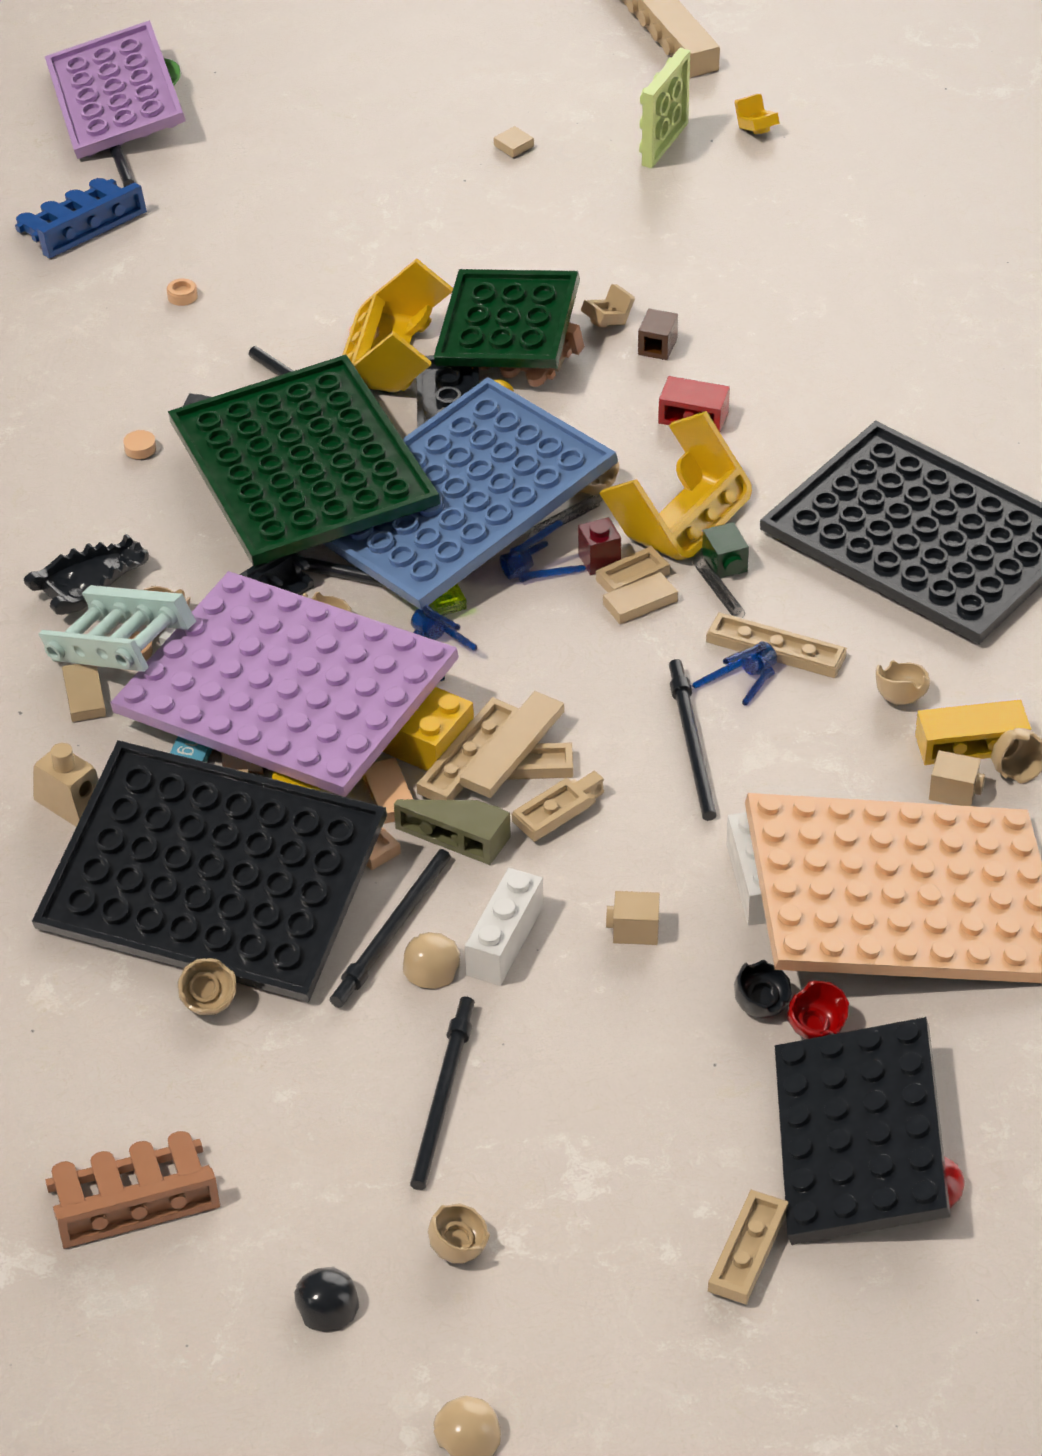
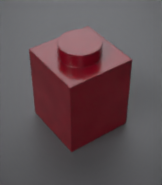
M609 517L578 525V555L590 575H594L597 570L621 560V536Z

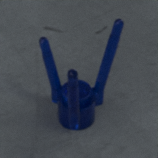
M562 520L556 521L522 544L511 548L510 552L501 555L499 558L505 576L509 580L518 577L521 583L535 578L582 572L586 570L585 565L530 572L529 569L534 567L531 555L548 546V541L546 540L538 544L536 543L563 525Z
M425 605L422 610H416L412 615L411 626L415 629L413 633L437 640L445 632L471 650H477L478 647L475 643L457 632L461 629L459 624L435 612L428 605Z
M761 641L753 647L724 658L723 664L726 666L695 681L692 687L694 689L699 688L742 666L749 675H760L742 700L743 705H748L766 680L775 674L772 667L777 663V654L769 643Z

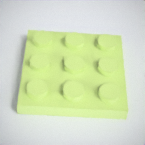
M679 48L672 58H668L663 69L655 74L653 81L648 87L643 88L641 92L642 116L639 127L642 129V139L639 145V152L642 153V166L653 168L688 124L690 50Z

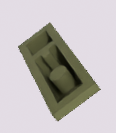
M397 799L394 803L395 829L491 865L511 837L510 812L479 800Z

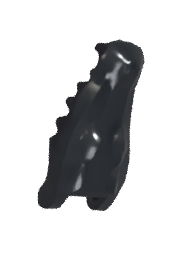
M128 534L123 536L120 543H111L108 547L102 542H99L95 547L88 543L82 552L73 548L66 556L60 554L44 569L28 573L24 577V584L32 591L43 590L52 599L50 608L57 615L69 614L88 606L82 593L90 585L109 587L126 572L145 564L149 559V553L147 549L142 548L140 542L134 541Z

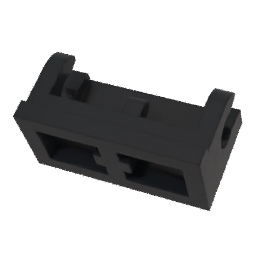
M297 553L272 560L268 563L252 566L239 574L298 595H302L314 587L313 579L302 571L310 568V565Z

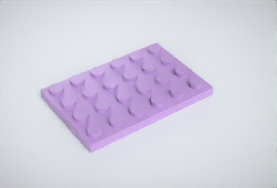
M150 20L45 56L77 159L92 156L99 151L116 145H122L139 137H147L151 133L165 128H173L180 123L186 122Z

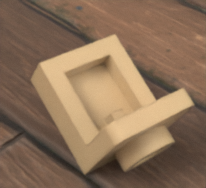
M611 284L605 300H584L580 311L591 318V323L599 327L625 325L635 297L619 285Z

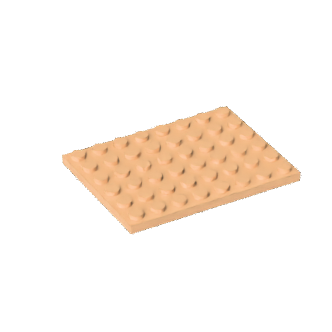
M760 793L747 794L745 808L775 970L1042 983V861L1028 810Z

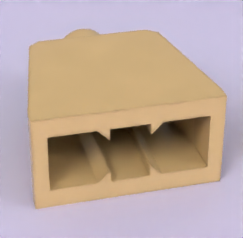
M55 744L51 751L39 759L33 766L34 800L77 827L99 780L96 769L93 765L75 755L70 744Z

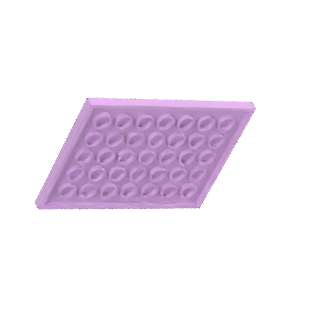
M228 571L192 611L196 622L188 630L176 629L147 661L149 668L145 672L138 671L110 703L113 712L346 797L458 660L459 655L456 647Z

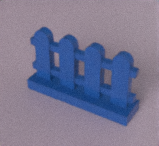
M93 179L89 182L90 189L85 192L78 189L66 192V201L64 202L47 201L41 204L42 212L36 215L30 212L19 214L16 217V231L19 233L25 231L32 236L34 242L40 241L43 255L50 259L147 212L142 187L134 182L121 188L117 186L114 179Z

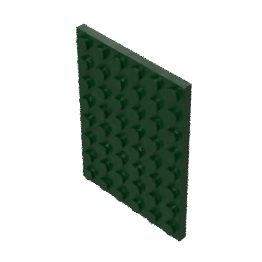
M347 355L168 411L170 423L253 566L268 563L272 560L440 505L439 493Z

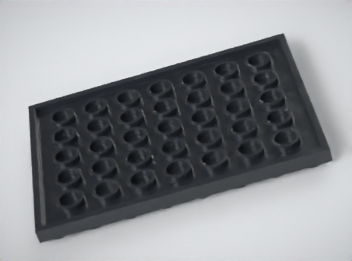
M876 420L760 519V530L977 644H980L1042 585V502Z
M117 740L32 919V923L36 929L185 968L197 959H217L234 972L236 983L309 1002L386 820V807Z

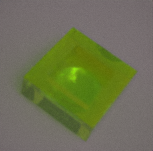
M456 584L428 606L434 617L438 618L467 609V600L458 584Z

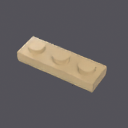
M752 1189L750 1190L708 1281V1292L745 1305L747 1304L786 1217L788 1201Z

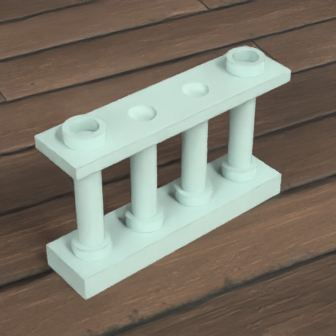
M90 585L82 593L88 604V610L65 632L42 630L38 634L45 645V652L53 661L145 672L149 666L141 651L165 628L188 630L196 620L181 593ZM96 621H101L88 634H83ZM119 623H124V624H123L114 634H112L110 637H107V636H106V635H107L114 627H116ZM142 625H146V626H147V627H146L144 630H142L134 639H128V638H130Z

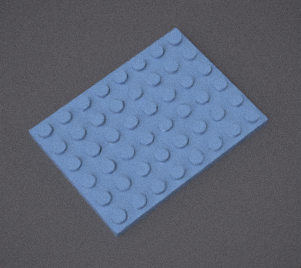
M487 377L403 438V441L439 493L440 505L335 539L331 542L323 543V545L420 610H423L618 463L617 454L612 449Z

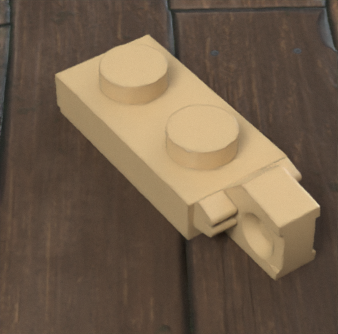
M595 770L578 781L565 778L515 809L511 813L512 822L536 842L592 806L596 802L595 799L604 793V778Z

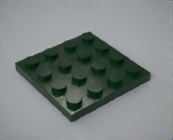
M459 269L434 353L435 365L557 369L580 283L579 271Z

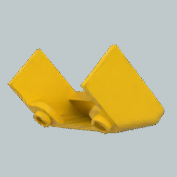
M417 258L370 296L360 306L355 315L342 355L348 356L369 389L388 392L405 391L412 384L414 378L431 366V361L410 345L411 338L415 333H422L428 328L432 321V318H430L432 308L451 294L453 287ZM377 327H379V336L373 340Z
M707 411L674 421L669 425V428L685 451L676 464L677 476L684 489L660 513L637 479L603 489L599 493L627 537L647 547L652 546L656 551L676 560L693 557L702 548L703 529L726 524L750 499L752 494L749 478Z

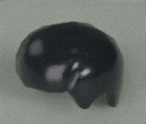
M766 960L750 965L747 962L744 963L734 982L735 1000L743 1011L754 1017L765 1018L779 1014L786 1009L792 996L791 983L788 976L783 970H775L774 965Z
M335 1267L317 1268L305 1274L297 1283L294 1291L296 1307L302 1316L304 1324L310 1329L323 1332L341 1329L354 1320L359 1309V1299L353 1280L347 1273Z

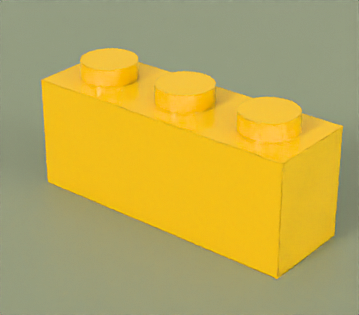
M1020 699L918 710L915 737L924 765L935 764L938 750L980 759L991 758L994 744L1002 734L1014 728L1031 730V726Z

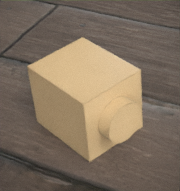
M938 750L931 774L929 800L959 806H972L975 794H982L985 774L979 773L981 759Z
M615 891L614 906H607L606 928H613V943L658 945L660 892Z

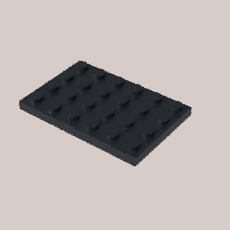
M926 1017L774 1045L785 1201L789 1202L786 1211L787 1235L791 1245L951 1217L930 1028Z

